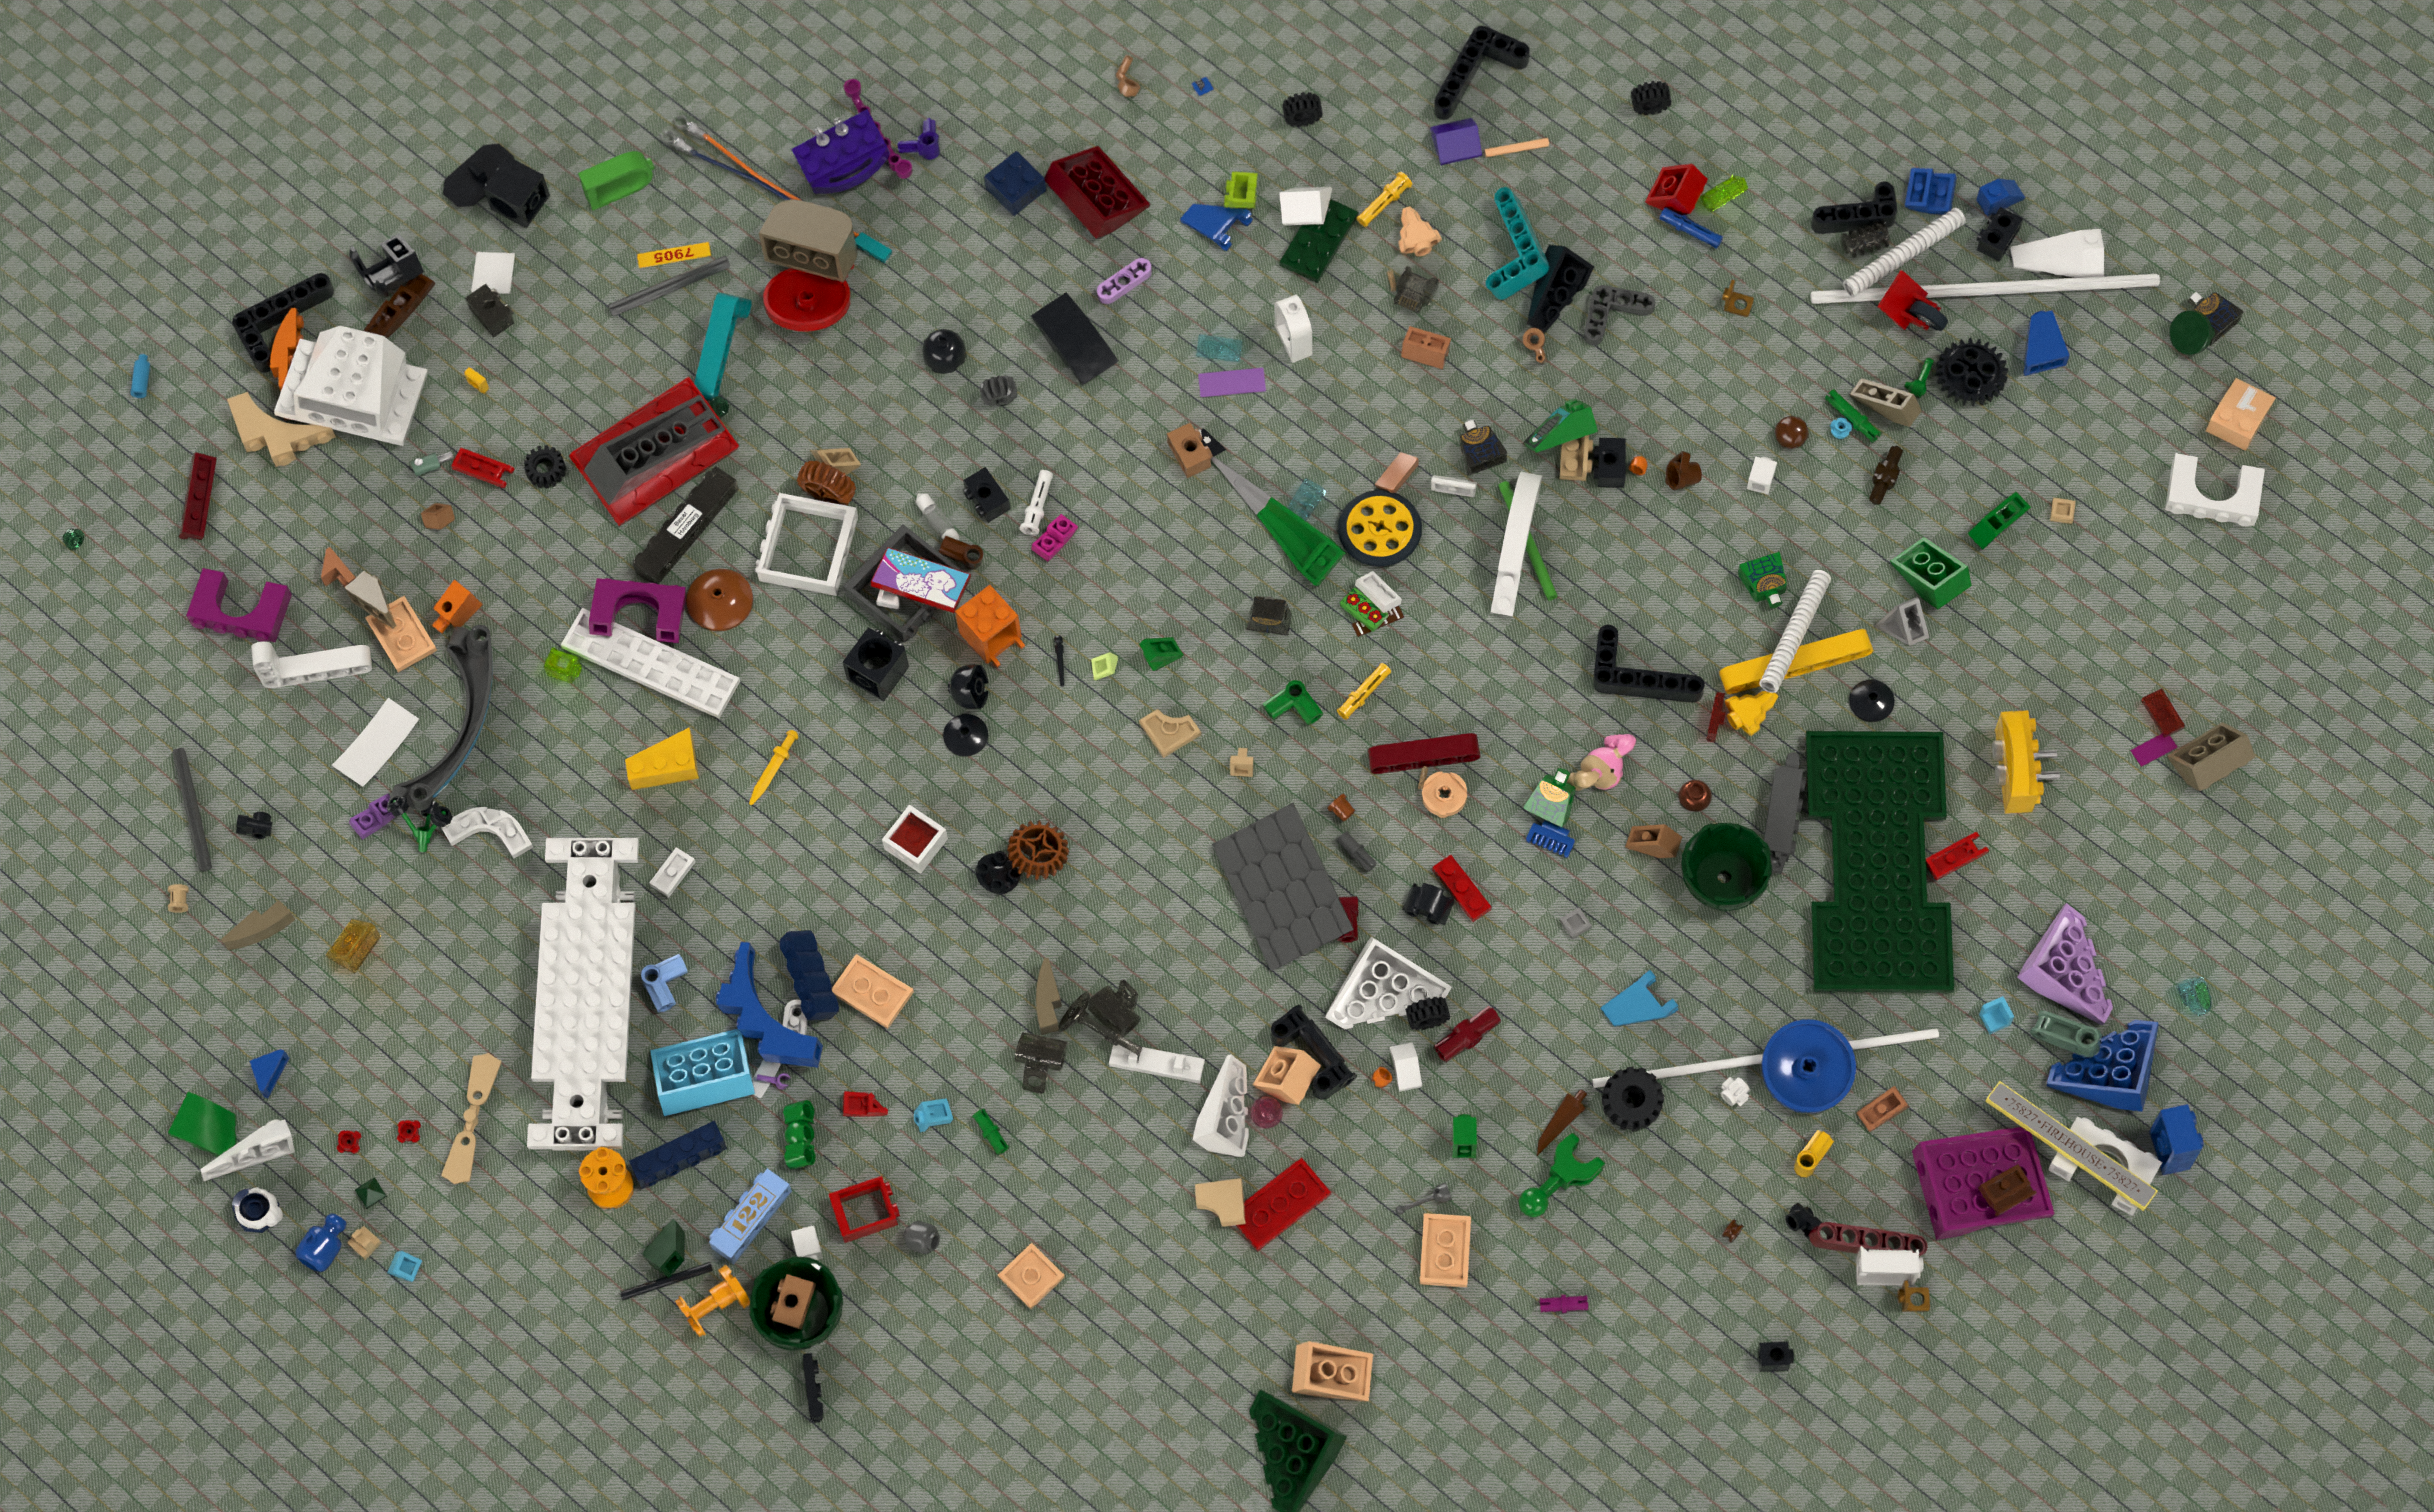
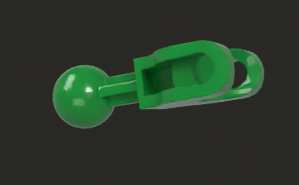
M1571 1133L1556 1147L1554 1165L1550 1168L1549 1172L1551 1177L1539 1188L1531 1187L1521 1193L1518 1202L1521 1212L1532 1218L1543 1215L1548 1209V1198L1557 1189L1562 1187L1566 1191L1574 1185H1589L1603 1171L1605 1162L1599 1157H1595L1588 1163L1576 1161L1572 1153L1578 1147L1579 1137L1575 1133Z

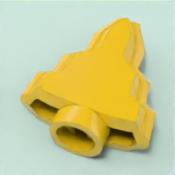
M1761 691L1755 696L1745 694L1737 697L1734 695L1726 699L1724 702L1730 712L1726 715L1728 722L1735 730L1742 728L1748 735L1753 736L1760 730V724L1766 719V712L1773 708L1778 695L1776 692Z

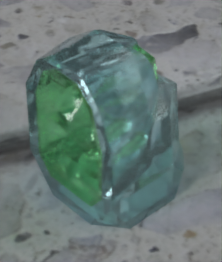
M2202 976L2176 983L2183 1004L2188 1006L2192 1013L2201 1016L2211 1010L2212 998L2208 985Z

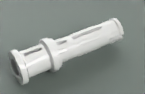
M1040 470L1030 506L1025 509L1024 523L1020 525V531L1030 536L1039 534V523L1044 518L1043 506L1053 474L1047 470ZM1041 486H1043V490H1042L1041 496H1040V498H1038L1039 493H1040V490H1041Z

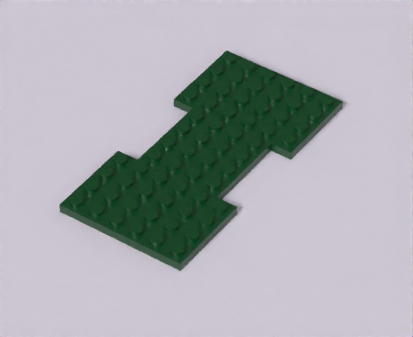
M1806 731L1808 819H1831L1834 902H1811L1814 992L1953 993L1954 968L1951 903L1927 902L1924 820H1946L1947 818L1943 732Z

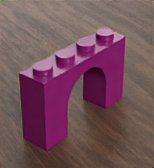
M203 568L186 614L191 625L198 629L210 628L221 634L226 632L234 633V635L240 638H247L248 636L260 642H276L292 596L288 586L266 581L257 607L245 616L231 617L221 611V603L229 582L225 573Z
M596 578L589 617V634L612 636L614 621L618 611L631 603H644L653 607L658 613L656 641L679 643L686 603V587Z

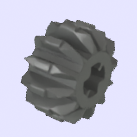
M998 375L997 377L985 379L980 384V394L985 405H1006V403L1012 402L1017 397V387L1013 377Z

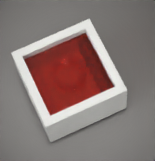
M909 805L883 837L882 842L886 851L921 874L948 840V836L944 827Z

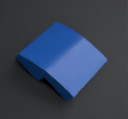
M1911 168L1905 208L1924 213L1945 215L1952 208L1957 180L1956 174L1934 173L1933 169Z

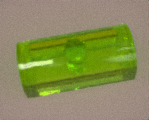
M1733 175L1702 194L1700 199L1709 212H1713L1747 191L1748 185L1744 177Z

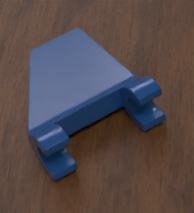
M1192 204L1180 218V221L1210 238L1223 250L1227 251L1232 246V243L1229 242L1231 237L1225 234L1237 219L1245 226H1248L1253 219L1250 217L1252 213L1247 209Z

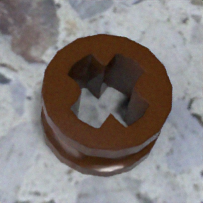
M1735 1219L1730 1222L1722 1234V1237H1728L1731 1243L1744 1228L1742 1224L1738 1225Z

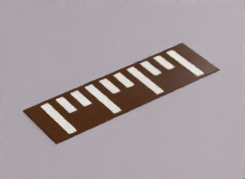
M1399 605L1386 612L1388 613V618L1378 628L1404 618ZM1360 621L1352 624L1358 637L1371 632Z

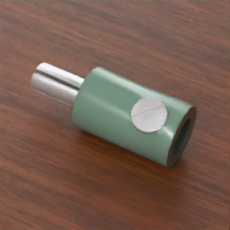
M451 451L439 456L436 453H432L410 462L417 477L441 468L440 463L451 460L454 457Z

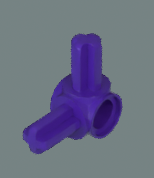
M931 118L923 121V133L918 136V140L899 141L897 145L898 152H918L919 156L928 160L937 158L940 154L939 135L936 133V121L931 120Z

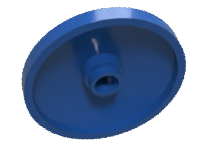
M1806 1019L1794 1021L1783 1026L1771 1037L1762 1055L1761 1070L1768 1091L1780 1104L1800 1113H1819L1834 1107L1848 1094L1855 1079L1856 1060L1850 1043L1840 1031L1825 1022ZM1804 1065L1810 1066L1811 1071H1804Z

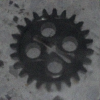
M1969 338L1966 344L1960 339L1959 346L1952 342L1951 349L1945 348L1944 354H1940L1939 361H1937L1936 368L1938 369L1935 376H1938L1937 384H1943L1941 391L1948 390L1947 398L1954 395L1955 403L1962 399L1964 406L1967 401H1971V405L1975 406L1976 401L1984 405L1985 398L1992 402L1993 396H1999V390H2004V383H2006L2008 378L2006 376L2008 368H2005L2007 361L2001 360L2003 354H1995L1996 346L1989 349V342L1981 345V340L1978 339L1975 344ZM1971 356L1975 358V360H1969L1967 359V357ZM1956 370L1961 374H1954L1952 371ZM1983 370H1989L1991 374H1986ZM1969 384H1974L1977 388H1971Z

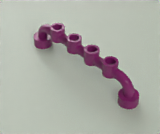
M856 79L847 80L844 83L846 96L852 99L858 113L867 109L871 115L870 108L863 104L859 96L862 91L860 82ZM874 121L891 153L888 157L890 169L895 171L899 178L905 179L910 177L913 172L911 162L901 159L900 155L894 153L890 139L884 137L880 124Z

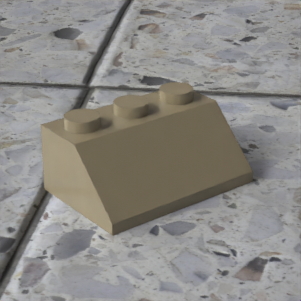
M2224 722L2167 755L2169 761L2187 785L2198 791L2209 788L2214 782L2227 777L2237 768L2247 765L2249 761L2256 758L2248 735Z

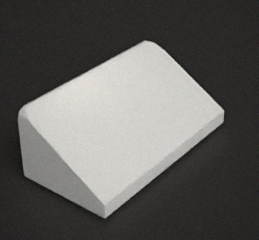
M1436 475L1432 477V491L1475 497L1477 482Z

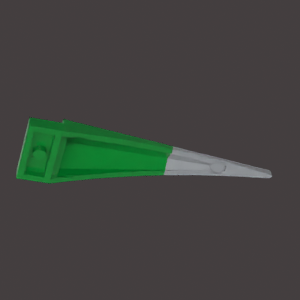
M1215 457L1211 458L1269 530L1299 572L1313 585L1318 587L1346 552L1332 538Z

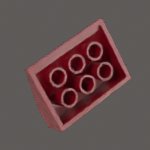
M1099 146L1052 161L1044 177L1047 185L1095 239L1111 234L1151 205Z

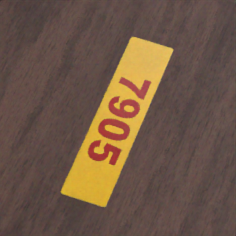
M709 242L637 254L639 268L711 256Z

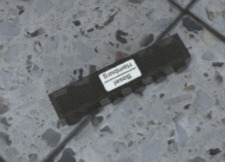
M717 466L708 471L700 485L691 490L689 498L684 504L681 503L676 508L673 517L664 522L657 536H653L649 540L646 549L636 555L633 561L635 573L649 583L660 584L739 490L737 480Z

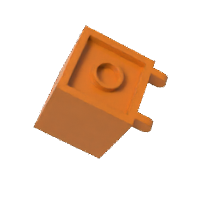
M988 585L955 611L960 635L987 664L991 661L998 668L1001 664L996 657L1014 643L1020 649L1025 647V644L1020 639L1022 635L1019 616L991 585Z

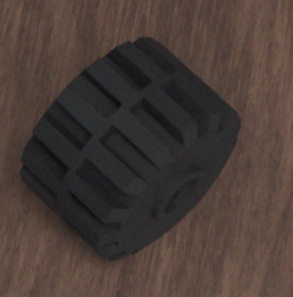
M1633 1066L1627 1067L1625 1070L1620 1069L1607 1080L1602 1094L1605 1116L1609 1117V1121L1613 1125L1616 1124L1623 1130L1632 1129V1131H1638L1640 1128L1645 1129L1649 1127L1653 1121L1655 1122L1662 1110L1664 1094L1662 1093L1663 1087L1661 1083H1658L1653 1073L1649 1074L1646 1072V1069L1641 1067L1640 1069H1634ZM1628 1095H1631L1632 1097L1637 1096L1638 1099L1636 1101V1105H1634L1633 1103H1627L1629 1098Z

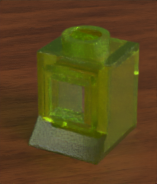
M552 646L544 668L547 676L572 684L575 677L580 675L582 665L577 656L561 652Z

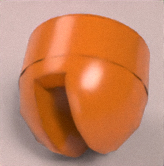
M1642 456L1634 457L1630 462L1629 470L1634 474L1644 475L1648 466L1647 460Z
M1379 1067L1372 1075V1082H1376L1375 1086L1379 1088L1387 1086L1393 1079L1391 1073L1384 1067Z

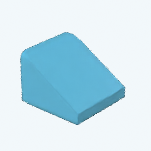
M398 1251L387 1273L413 1282L422 1260L404 1251Z

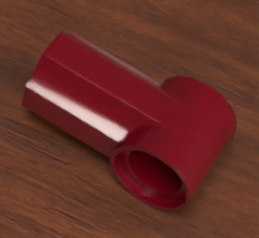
M1358 896L1339 897L1354 929L1338 937V941L1352 943L1358 940Z

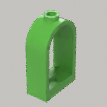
M631 151L583 170L578 175L584 194L592 211L646 187L652 180V170L655 167L650 157L645 159L641 152Z

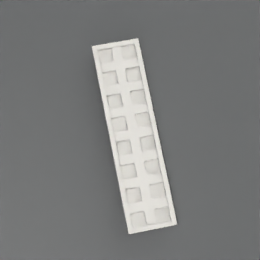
M584 608L581 609L561 643L562 649L714 717H721L740 683L739 677L615 622L612 636L589 634L590 611Z

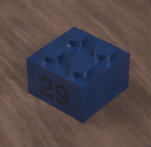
M1017 150L984 176L986 189L1013 216L1046 191L1045 178Z

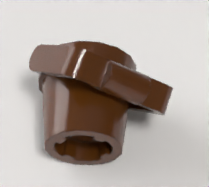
M1680 452L1667 465L1665 483L1674 491L1698 484L1701 481L1702 471L1700 465L1697 462H1689L1690 453Z

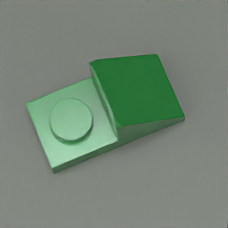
M1173 637L1147 638L1139 643L1144 653L1143 656L1153 671L1161 669L1184 655Z

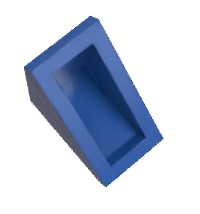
M282 1049L250 1060L258 1088L265 1098H269L289 1060V1056Z

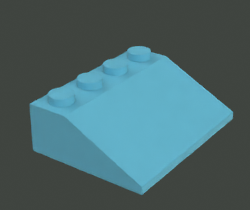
M738 1029L650 1050L658 1097L664 1116L755 1094L743 1035Z

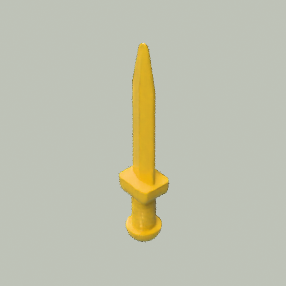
M787 731V736L782 745L776 746L773 749L775 754L754 787L749 801L750 805H753L766 791L784 759H789L788 751L793 742L798 740V733L796 731Z

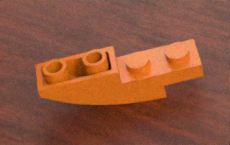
M291 308L282 321L275 336L271 352L270 369L275 378L279 377V388L281 391L299 340L304 339L303 335H301V329L304 328V319L302 315H299L296 308Z

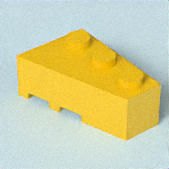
M690 727L625 759L627 777L632 790L699 779L694 741Z

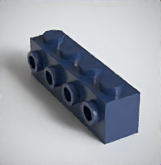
M714 1120L631 1159L629 1162L643 1189L657 1184L662 1179L674 1176L688 1167L695 1166L709 1157L719 1155L727 1149V1146Z

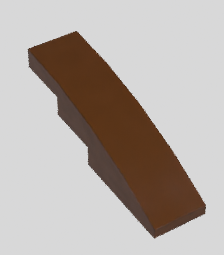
M420 274L417 278L409 280L405 287L401 285L390 301L387 299L384 301L363 331L381 335L388 339L408 319L436 283L424 274Z

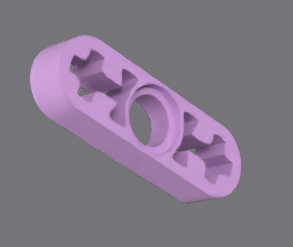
M1138 258L1102 282L1097 288L1098 300L1103 304H1111L1151 276V263L1145 258ZM1138 267L1145 268V272L1142 270L1138 271ZM1122 277H1128L1131 281L1127 285H1121L1118 280ZM1104 290H1106L1107 292L1111 291V295H1109V296H1108L1107 294H1104V295H1103V291H1104Z

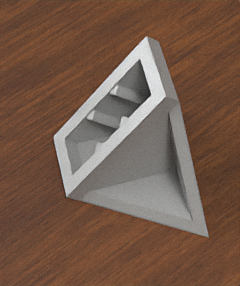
M1918 597L1895 606L1873 626L1909 646L1930 638Z

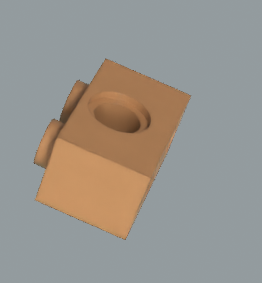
M1191 423L1167 433V443L1187 478L1210 468L1211 458H1213L1209 447H1204L1201 442L1203 440L1201 433L1197 428L1194 429ZM1190 447L1195 448V450L1191 452L1187 451L1186 449Z
M788 1274L785 1279L782 1278L777 1292L781 1293L778 1302L774 1301L770 1311V1315L773 1316L772 1320L802 1330L816 1284ZM790 1295H796L798 1298V1303L793 1308L786 1306V1299Z

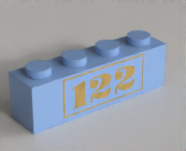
M768 1168L764 1173L758 1174L749 1192L745 1191L739 1199V1205L735 1210L731 1209L724 1218V1224L720 1229L716 1228L710 1235L709 1243L711 1248L732 1264L736 1263L792 1192L790 1184Z

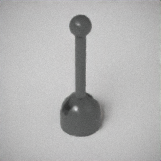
M1446 1183L1437 1185L1433 1190V1194L1405 1206H1397L1396 1213L1402 1215L1405 1210L1433 1199L1440 1203L1452 1200Z

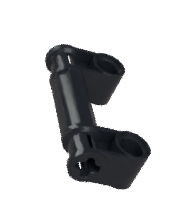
M1299 1004L1272 1024L1270 1039L1274 1045L1283 1047L1298 1036L1301 1037L1325 1067L1323 1071L1314 1077L1312 1088L1315 1097L1325 1100L1340 1089L1351 1084L1357 1075L1349 1070L1344 1063V1058L1338 1053L1312 1019L1309 1020L1302 1011L1303 1007ZM1277 1030H1284L1287 1034L1278 1036L1275 1032ZM1319 1083H1327L1329 1088L1320 1089L1317 1085Z

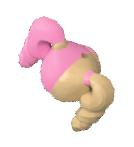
M1631 734L1607 736L1604 739L1606 747L1591 751L1582 760L1581 771L1570 773L1567 783L1574 786L1577 791L1592 787L1593 785L1603 790L1614 788L1622 780V757L1633 750L1636 744L1635 737Z

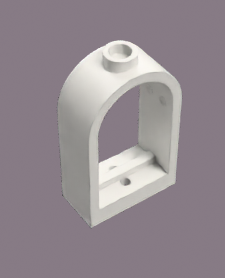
M1295 294L1275 302V328L1292 363L1312 356V328L1305 307L1298 295Z

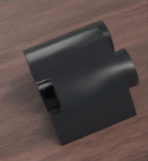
M1413 883L1402 910L1412 917H1418V914L1424 915L1431 924L1439 925L1440 923L1445 925L1455 901L1452 896L1446 897L1442 895L1444 890L1434 885L1423 883L1422 887H1418L1416 883Z

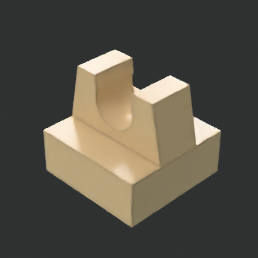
M1238 748V756H1231L1230 776L1253 777V757L1247 756L1248 748Z
M365 1226L360 1230L357 1229L351 1235L352 1238L347 1242L364 1260L382 1243Z

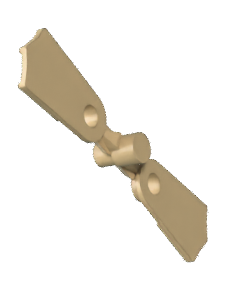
M490 1053L473 1056L467 1091V1099L472 1105L463 1114L466 1121L464 1130L456 1136L441 1174L442 1177L448 1179L454 1185L470 1182L476 1146V1137L473 1132L479 1122L478 1113L480 1105L487 1101L502 1063L501 1060L493 1057ZM476 1093L482 1094L480 1099H474ZM464 1139L470 1140L468 1145H462V1141Z

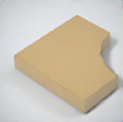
M1157 709L1139 720V724L1163 758L1201 736V731L1190 715L1172 718L1164 715Z
M1241 1178L1195 1184L1196 1206L1198 1209H1207L1214 1212L1220 1218L1222 1227L1246 1224L1243 1182Z

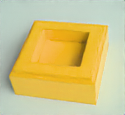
M468 367L464 372L467 382L485 394L489 389L486 378Z

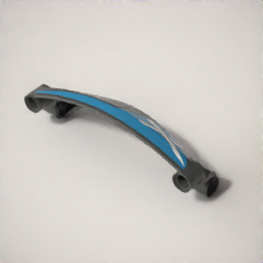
M476 625L471 631L463 627L454 628L447 646V652L458 668L465 686V719L455 743L435 766L414 779L394 786L389 801L395 796L405 797L409 805L406 813L414 814V809L426 810L430 807L431 802L462 767L480 735L489 706L493 678L491 635L489 629L484 625ZM480 636L485 637L484 640L478 641V639H480ZM421 795H426L424 799H416Z

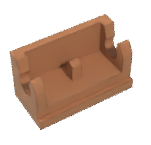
M1409 326L1403 341L1401 357L1443 369L1446 356L1448 357L1451 338Z

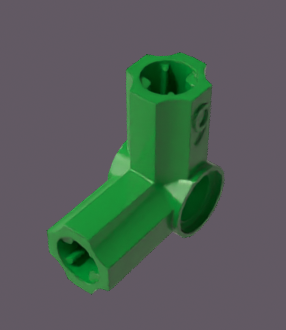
M1298 680L1290 681L1286 688L1262 703L1267 714L1273 720L1293 707L1307 725L1314 724L1323 716L1322 710L1306 691L1304 684ZM1298 689L1302 693L1300 696L1294 697L1290 695V692Z

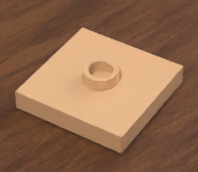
M1031 1243L998 1274V1278L1024 1304L1032 1309L1065 1278V1275Z

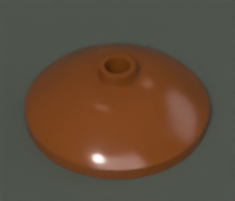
M713 569L701 574L693 581L687 592L686 605L691 618L702 628L711 631H726L737 627L748 617L753 606V593L750 584L741 574L729 569ZM717 591L722 592L719 596L714 595Z

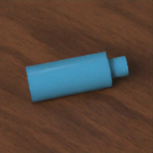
M140 354L139 359L134 362L130 394L136 398H145L147 396L150 363L147 361L148 356L145 354Z

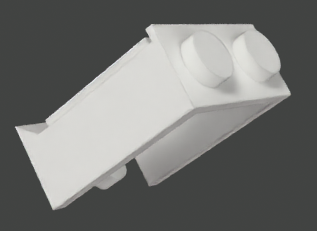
M1861 1246L1856 1257L1857 1285L1902 1286L1904 1280H1908V1286H1914L1917 1278H1920V1274L1923 1272V1257H1919V1250H1916L1915 1253H1912V1250H1869L1867 1252Z

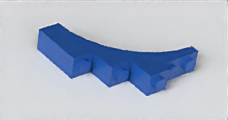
M741 942L739 949L735 952L736 964L734 971L732 970L730 973V984L722 983L720 991L716 994V1004L723 1013L739 1015L737 1028L743 1037L761 1039L758 1044V1052L765 1062L818 1068L823 1045L817 1037L799 1034L784 1027L764 1010L754 985L753 967L756 951L749 942Z

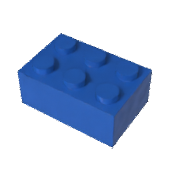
M2188 1104L2160 1110L2149 1131L2156 1156L2162 1162L2160 1165L2162 1175L2190 1170L2204 1146L2202 1135L2196 1131L2195 1125L2197 1121L2195 1113L2190 1111Z

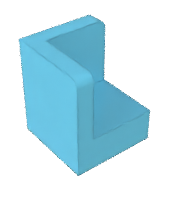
M2003 996L1984 1004L1979 1013L1989 1034L2010 1026L2014 1018Z

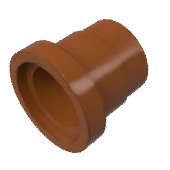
M1344 793L1327 808L1330 812L1333 811L1343 822L1356 811L1346 800L1347 796Z

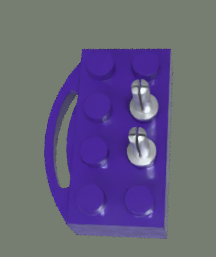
M867 109L843 122L839 117H836L839 124L834 119L835 126L824 132L818 127L814 130L815 137L791 149L815 194L841 192L859 185L874 175L891 153ZM865 168L864 170H862V171L859 172L858 174H856V175H854V176H852V177H850V178H848V179L842 180V179H844L845 177H847V176H849V175H851V174H853V173H855V172H857V171H859V170Z

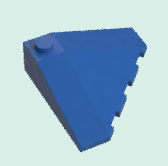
M2133 1020L2127 1024L2129 1029L2117 1035L2114 1031L2101 1038L2100 1050L2095 1056L2086 1058L2074 1053L2072 1054L2073 1060L2061 1065L2058 1062L2052 1065L2047 1080V1087L2117 1109L2143 1112L2148 1092L2159 1026L2158 1022Z

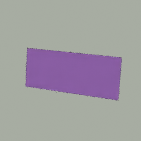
M1264 368L1198 374L1200 397L1266 391Z

